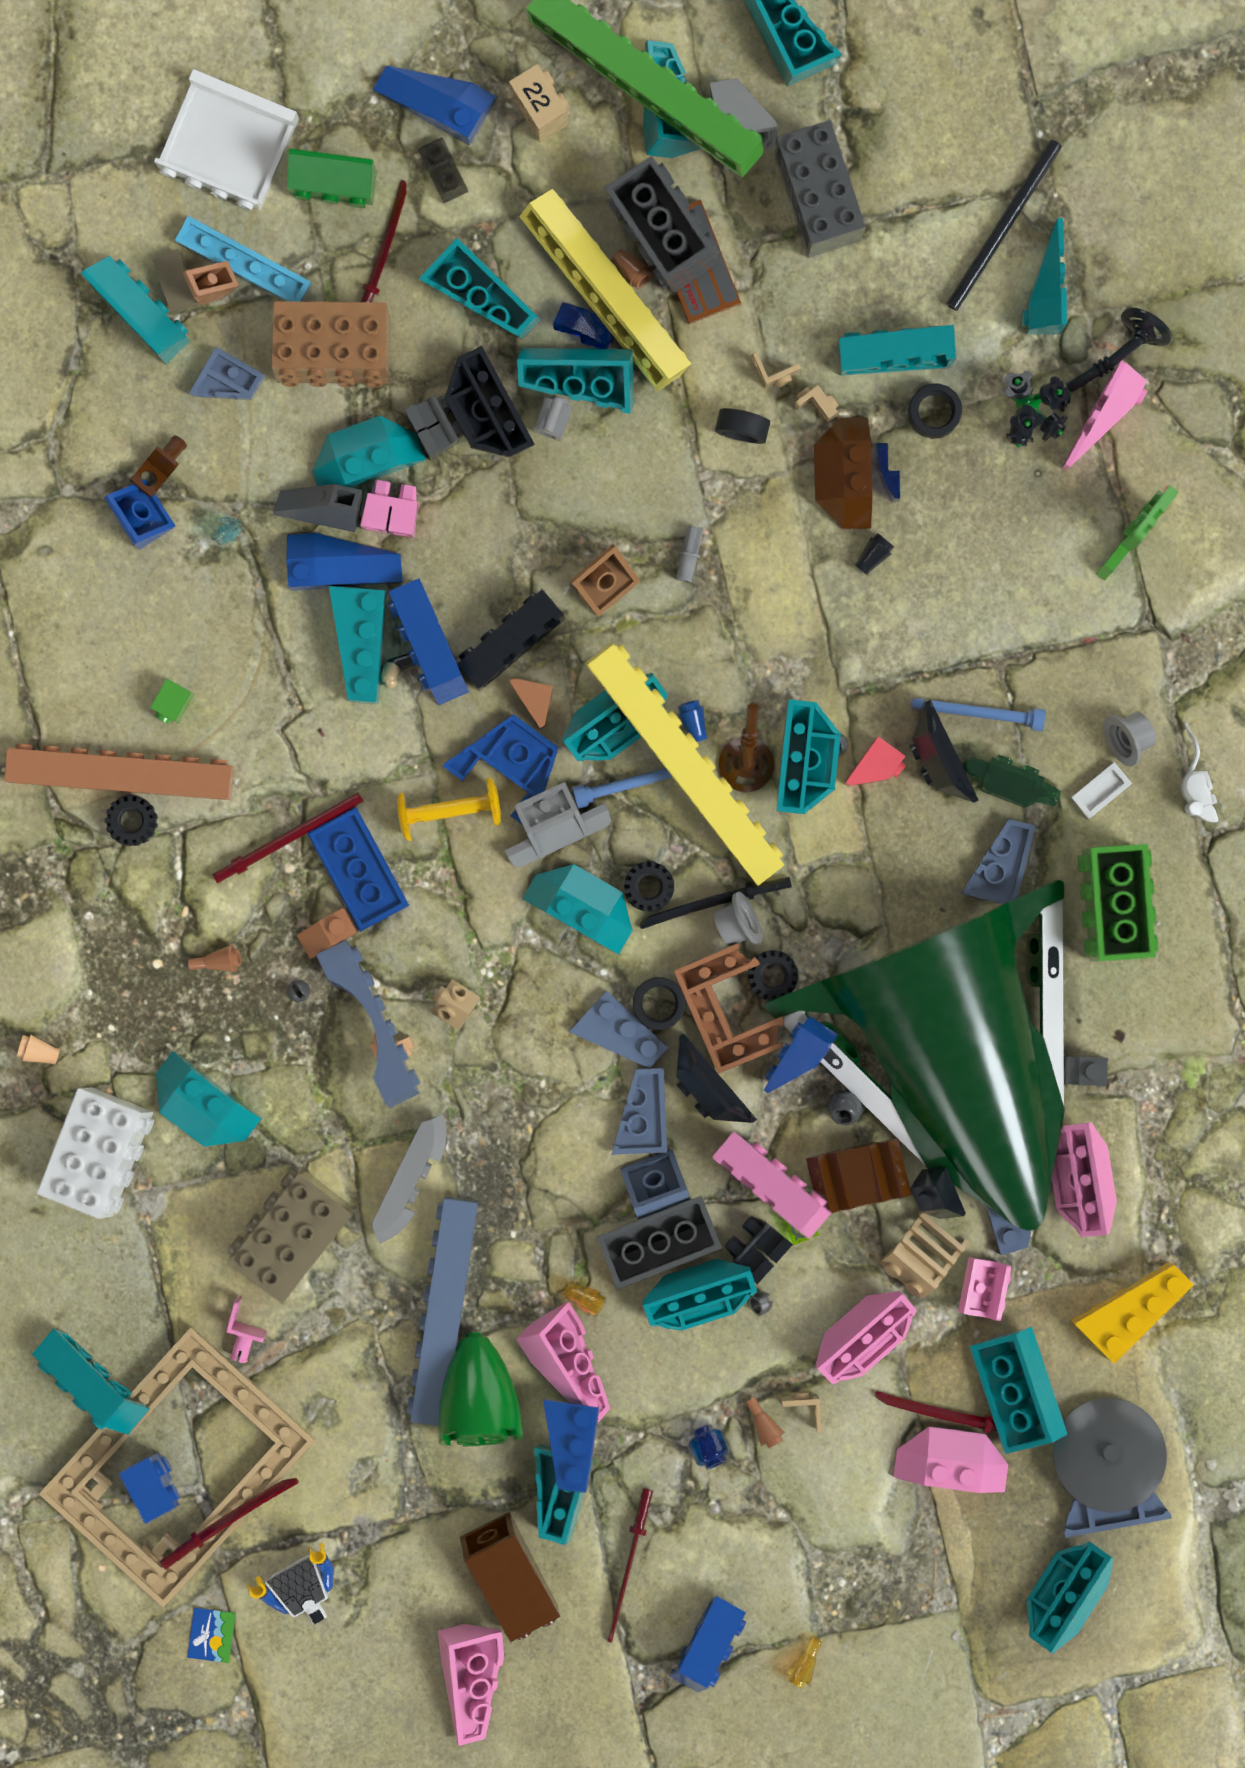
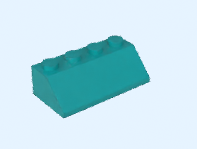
M108 256L83 270L81 274L87 282L165 364L190 342L186 336L189 331L178 319L174 322L170 320L166 315L169 310L159 299L153 302L147 294L150 290L140 279L134 282L128 276L131 270L120 258L115 262Z
M1032 1327L1009 1332L969 1346L1005 1454L1053 1443L1068 1435Z

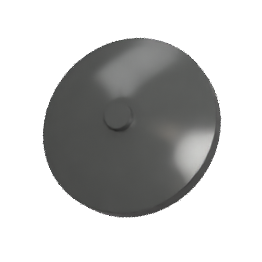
M1100 1398L1080 1405L1065 1418L1063 1422L1068 1435L1054 1441L1053 1463L1061 1485L1072 1498L1096 1511L1121 1512L1138 1506L1155 1492L1165 1473L1167 1451L1160 1428L1147 1412L1129 1401L1116 1398Z

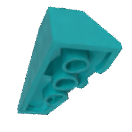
M1057 218L1053 225L1026 310H1022L1021 323L1022 327H1026V335H1060L1067 325V287H1061L1064 284L1066 266L1064 262H1060V257L1064 256L1065 248L1063 218Z

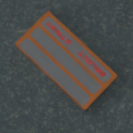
M701 199L690 203V206L687 208L688 211L694 209L705 227L702 231L703 234L709 232L720 250ZM722 252L717 254L720 263L677 291L689 325L741 305Z

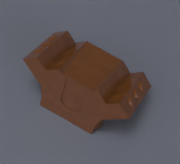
M898 1138L866 1143L806 1158L813 1191L827 1202L824 1207L831 1214L912 1195Z

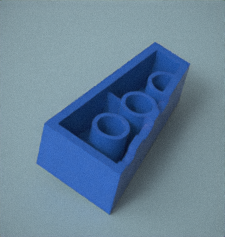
M420 578L389 591L392 601L388 602L389 608L394 618L399 616L403 625L398 626L404 642L410 641L413 649L408 652L414 666H421L423 674L419 675L425 691L431 690L438 705L469 693Z

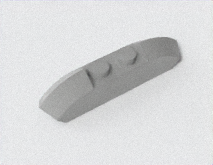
M443 1115L421 1122L372 1222V1227L379 1243L385 1242L397 1235L412 1219L415 1212L406 1207L407 1203L413 1205L420 1189L416 1188L420 1177L425 1179L430 1171L432 1164L428 1163L429 1158L440 1162L444 1152L446 1126Z

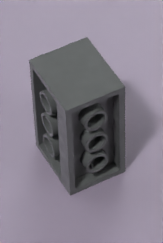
M831 120L777 137L774 155L808 258L860 242L866 226Z

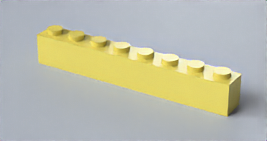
M551 189L530 202L519 216L623 349H633L634 363L657 392L679 378L691 365L685 353L678 348L668 332L652 315L650 309L644 305L634 289L621 276L616 266L610 262L597 242L591 238L581 222L568 209L563 199Z

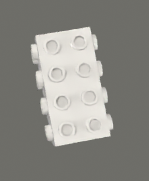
M78 1088L37 1194L98 1219L113 1217L114 1213L117 1214L123 1204L121 1195L124 1187L127 1188L132 1181L134 1172L131 1169L134 1161H138L142 1155L144 1146L141 1143L144 1135H148L153 1127L154 1119H151L153 1111L95 1088Z

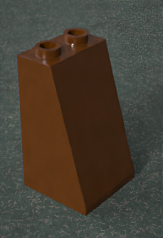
M510 1512L460 1537L464 1561L510 1643L528 1637L532 1631L540 1627L550 1626L560 1617L558 1605Z

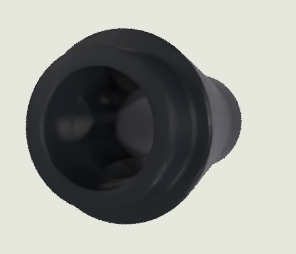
M877 533L874 537H870L855 566L868 575L875 567L892 555L891 551L894 546Z

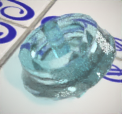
M228 516L221 517L220 521L224 523L220 525L211 539L219 545H224L230 541L234 543L236 541L235 538L242 532L240 519Z

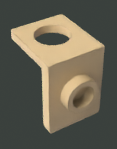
M757 352L752 354V360L765 389L775 384L777 388L782 387L792 381V376L800 373V365L796 364L768 377Z
M799 1391L793 1392L792 1397H781L782 1407L814 1405L817 1433H822L820 1398L818 1395L809 1396V1392Z

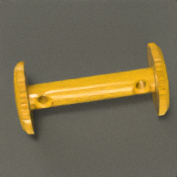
M490 777L486 778L488 794L481 797H467L422 805L417 808H407L404 793H399L397 796V812L404 839L412 841L410 825L416 822H428L478 813L482 810H491L494 825L498 826L501 822V808L494 780Z

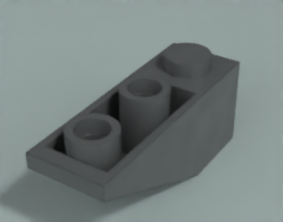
M336 484L280 490L273 515L355 532L362 511V490Z

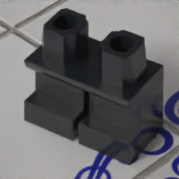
M751 1215L742 1225V1228L752 1236L746 1244L733 1235L724 1246L730 1255L733 1256L732 1260L734 1263L750 1267L754 1282L758 1285L774 1267V1264L756 1247L760 1248L772 1261L777 1263L793 1244L766 1221L763 1223Z

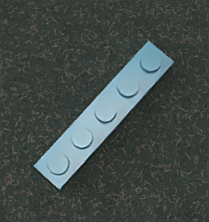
M190 216L186 218L175 239L176 243L215 264L228 261L234 274L284 301L302 302L312 284L311 281Z

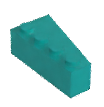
M744 0L787 87L837 64L842 54L836 47L831 45L826 39V34L820 27H816L807 16L806 10L802 5L799 6L795 0Z
M458 238L419 277L424 283L521 339L541 320L530 307Z
M954 325L919 329L905 328L893 332L877 330L867 335H860V332L845 333L844 337L838 340L840 376L951 368L956 360Z
M53 1328L32 1353L39 1361L37 1366L47 1375L51 1374L56 1379L55 1385L63 1392H69L74 1397L72 1400L74 1405L82 1411H87L91 1415L90 1421L101 1430L107 1428L129 1435L150 1410L143 1402L132 1401L129 1398L132 1392L127 1387L120 1385L113 1379L109 1380L108 1378L112 1374L95 1361L91 1363L90 1361L93 1356L66 1332Z

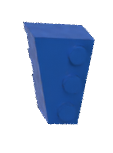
M718 1596L712 1598L694 1629L695 1633L688 1646L684 1647L682 1651L683 1656L676 1670L672 1669L669 1677L696 1692L704 1691L709 1686L714 1687L721 1674L718 1668L722 1660L726 1662L734 1648L730 1645L734 1636H739L745 1627L746 1621L743 1618L746 1612Z

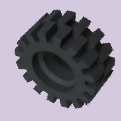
M127 795L118 798L117 801H113L110 804L112 806L106 811L107 818H105V823H107L106 830L111 834L110 837L122 845L139 846L142 843L148 842V839L154 836L155 828L158 827V816L154 811L155 808L149 801L138 796ZM128 810H136L142 817L140 828L134 832L126 831L121 824L122 815Z
M645 861L635 865L625 878L624 891L626 898L632 906L641 911L652 912L663 908L669 903L674 893V880L671 873L665 866L653 861ZM644 876H654L660 883L659 893L651 898L641 895L638 890V883Z
M776 950L765 951L755 957L759 960L760 965L749 969L747 975L749 985L756 995L763 999L771 1000L794 991L799 977L798 968L791 957L786 953ZM771 964L780 966L784 972L783 981L774 987L768 986L762 979L764 968Z

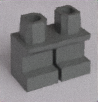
M433 395L417 405L404 409L430 460L459 444L458 439L464 436L456 420L450 423L445 415L451 412L444 399L445 395L438 398Z

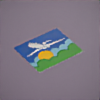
M194 1607L187 1658L229 1663L236 1613Z

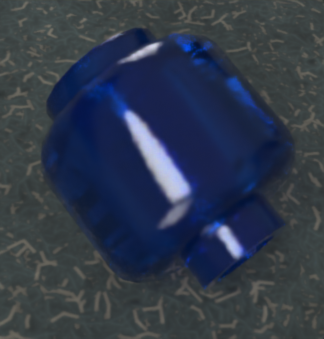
M706 1425L693 1432L695 1437L689 1441L688 1446L698 1466H705L706 1470L727 1461L726 1456L730 1450L720 1429H710Z

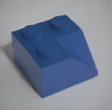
M159 1453L119 1473L145 1524L180 1505L178 1499H180L179 1492L174 1484H170L172 1478L169 1473L172 1471L171 1465L165 1456L161 1457Z

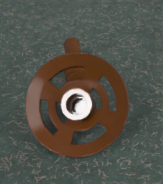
M756 703L748 704L746 725L742 730V736L732 740L723 748L718 762L721 777L729 783L732 789L739 792L759 790L768 783L774 771L772 752L764 742L758 739L757 719L759 706ZM741 744L743 751H740L737 745ZM730 753L732 754L730 759L731 772L727 773L726 758ZM765 755L767 759V770L765 775L763 776L761 774L763 769L762 756ZM736 757L740 759L738 762L737 769H735L734 767V761ZM756 759H758L759 761V768L757 771L754 769ZM738 776L742 778L753 777L755 783L742 785L735 781Z

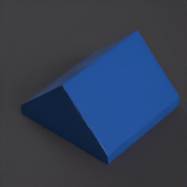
M146 479L142 481L146 486H150ZM134 484L104 497L132 543L139 550L175 527L174 522L156 494L153 497H148Z

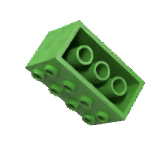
M1148 844L1088 848L1082 850V855H1078L1079 872H1083L1084 883H1080V897L1086 903V911H1082L1083 928L1088 930V939H1084L1085 956L1090 957V961L1156 958L1158 938L1156 934L1154 935L1156 910L1152 906L1154 883L1153 879L1150 878L1152 855L1151 851L1148 850Z

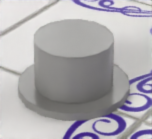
M1136 711L1124 718L1112 714L1104 720L1103 732L1106 742L1114 756L1126 766L1132 767L1138 764L1141 759V752L1155 745L1156 735L1154 728L1148 718L1141 712Z
M741 892L733 894V904L714 912L717 929L728 946L747 939L754 944L762 942L763 934L759 919L751 903Z

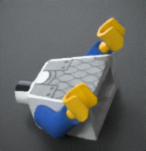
M319 1543L320 1551L318 1552L312 1551L311 1547H308L309 1554L270 1575L265 1581L267 1586L264 1585L262 1578L257 1576L255 1579L258 1586L250 1587L249 1584L246 1585L250 1596L259 1598L273 1609L283 1614H290L293 1618L306 1612L313 1625L325 1619L327 1615L320 1603L329 1597V1591L333 1588L334 1567L325 1552V1545Z

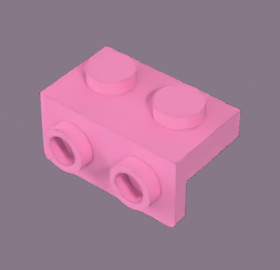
M969 1257L958 1312L1001 1321L1002 1313L1005 1310L1007 1287L1011 1280V1266L997 1261Z

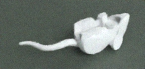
M1184 723L1195 748L1193 761L1180 785L1182 796L1188 803L1185 805V811L1190 816L1215 823L1218 822V816L1215 808L1212 806L1217 803L1215 794H1211L1210 791L1213 789L1207 771H1194L1200 756L1199 744L1188 724Z

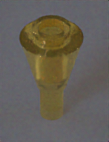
M813 1636L806 1652L786 1672L790 1676L788 1682L802 1689L805 1684L811 1687L816 1656L823 1643L821 1639Z

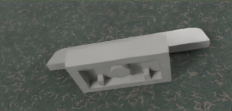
M565 782L518 803L514 807L529 839L506 849L505 852L515 867H523L604 829L611 823L606 804L604 803L580 815Z

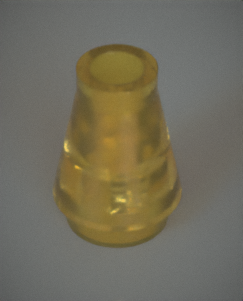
M573 1282L568 1284L563 1294V1297L571 1301L588 1317L590 1315L597 1317L607 1297L601 1295V1291L580 1286Z

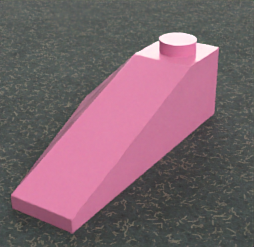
M1121 360L1115 367V370L1112 371L1062 469L1067 471L1135 404L1140 406L1147 393V390L1143 389L1147 380Z
M565 1302L532 1322L516 1340L534 1367L569 1403L599 1407V1422L610 1410V1406L601 1378L595 1375L591 1363L594 1356L592 1350H587L583 1335L586 1334L583 1323L571 1304Z
M468 1624L439 1630L440 1657L456 1742L458 1746L483 1740L486 1737L491 1716L493 1692L497 1690L498 1686L497 1675L499 1667L502 1666L504 1660L502 1631L500 1629Z

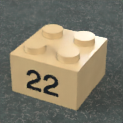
M536 64L510 80L509 86L512 99L539 142H542L568 126V115L570 113L568 110L569 104L563 94H556L553 86L555 83L548 70L542 71L539 65Z

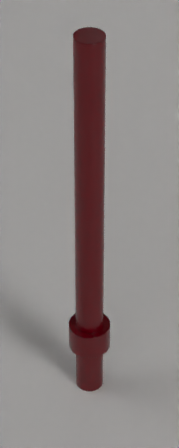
M355 793L243 857L239 855L230 861L231 864L212 874L218 884L236 873L238 875L248 870V866L364 802L360 793Z

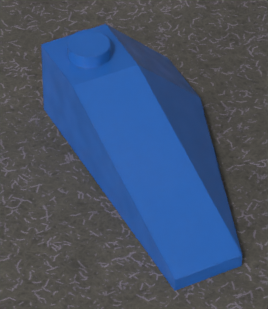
M318 533L287 535L286 561L288 587L291 591L329 588V586L349 587L403 582L401 554Z

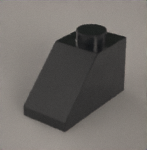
M947 1167L922 1169L910 1187L919 1211L938 1219L965 1216L966 1212Z

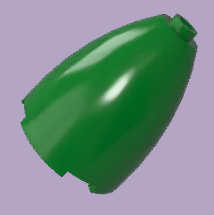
M481 1332L467 1333L466 1338L460 1340L447 1368L439 1403V1445L451 1446V1441H457V1445H463V1447L503 1444L507 1441V1437L514 1436V1440L524 1438L521 1411L512 1378L498 1350L489 1338L483 1337Z

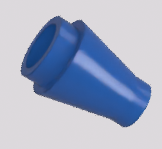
M693 700L677 706L679 710L677 715L687 733H690L696 742L707 739L704 706H700L699 700Z

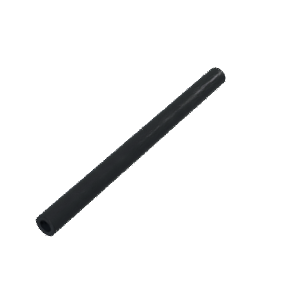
M1050 140L950 296L946 305L951 309L959 310L1062 149V145L1057 141Z

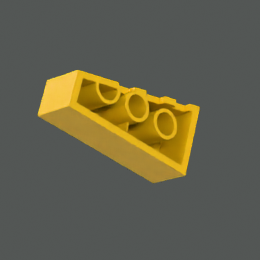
M1167 1262L1140 1278L1134 1284L1123 1288L1112 1297L1096 1304L1090 1310L1074 1317L1070 1321L1115 1364L1194 1284L1174 1264Z

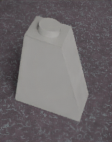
M737 78L710 83L711 99L718 105L719 109L725 114H733L740 121V125L747 130H755L762 138L763 150L766 148L771 150L775 146L777 139L776 121ZM723 164L724 171L731 170Z

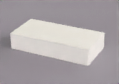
M1113 762L1070 799L1084 816L1090 819L1132 783L1117 764Z

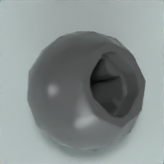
M838 1091L831 1096L828 1102L829 1116L836 1124L851 1125L859 1120L863 1112L862 1102L851 1091Z

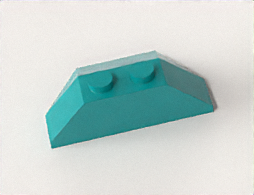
M377 416L328 434L312 473L317 486L336 484L352 488L424 462L426 458L416 433L382 416Z
M653 673L645 674L648 680L644 683L649 690L656 689L666 701L668 694ZM604 690L574 713L562 737V741L577 761L611 760L640 739L641 736L606 690Z
M788 699L778 780L777 812L805 814L835 790L841 734L817 702Z
M575 864L536 874L522 898L617 954L621 952L633 931L623 892Z
M172 1051L156 1072L159 1113L203 1147L245 1141L262 1119L175 1051Z
M714 1259L663 1276L645 1297L642 1304L650 1326L683 1331L735 1314L748 1301L750 1296L757 1292L750 1267L721 1259Z
M1092 1542L1057 1551L1027 1598L1030 1627L1029 1637L1053 1654L1076 1636L1109 1586L1114 1558Z

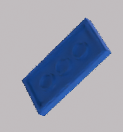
M357 807L307 833L360 932L410 906Z

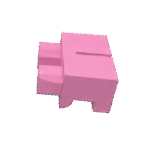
M376 480L372 493L367 494L361 521L362 529L381 533H388L389 531L392 535L415 538L419 504L416 502V487L401 484L399 498L389 497L391 483Z

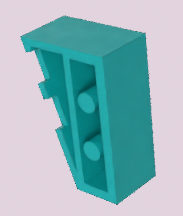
M539 1444L534 1447L538 1493V1537L567 1545L573 1537L584 1493L558 1489L551 1447Z

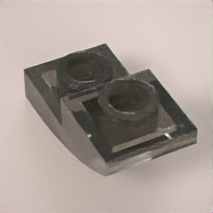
M443 137L418 148V152L443 204L468 192L467 186Z

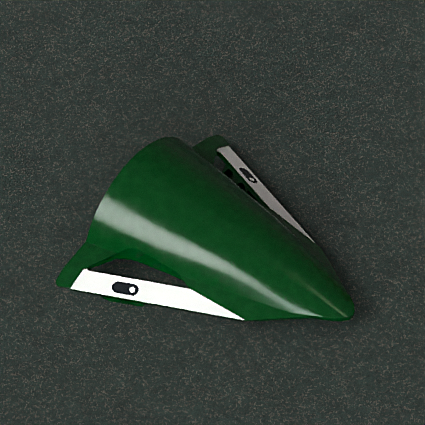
M1054 880L1039 889L1008 901L951 929L869 963L825 978L789 994L771 999L765 1004V1009L775 1019L783 1016L784 1026L790 1032L793 1031L798 1022L804 1024L809 1018L808 1012L842 1014L856 1023L862 1030L891 1082V1096L858 1064L861 1059L859 1051L829 1022H822L821 1024L837 1033L838 1036L821 1063L847 1089L855 1094L926 1168L947 1167L954 1186L993 1209L1009 1223L1027 1231L1037 1229L1046 1214L1049 1187L1065 1111L1063 1040L1064 883L1062 880ZM1037 916H1039V934H1031L1029 936L1026 946L1027 980L1031 986L1039 987L1040 1033L1030 1021L1015 959L1016 942Z

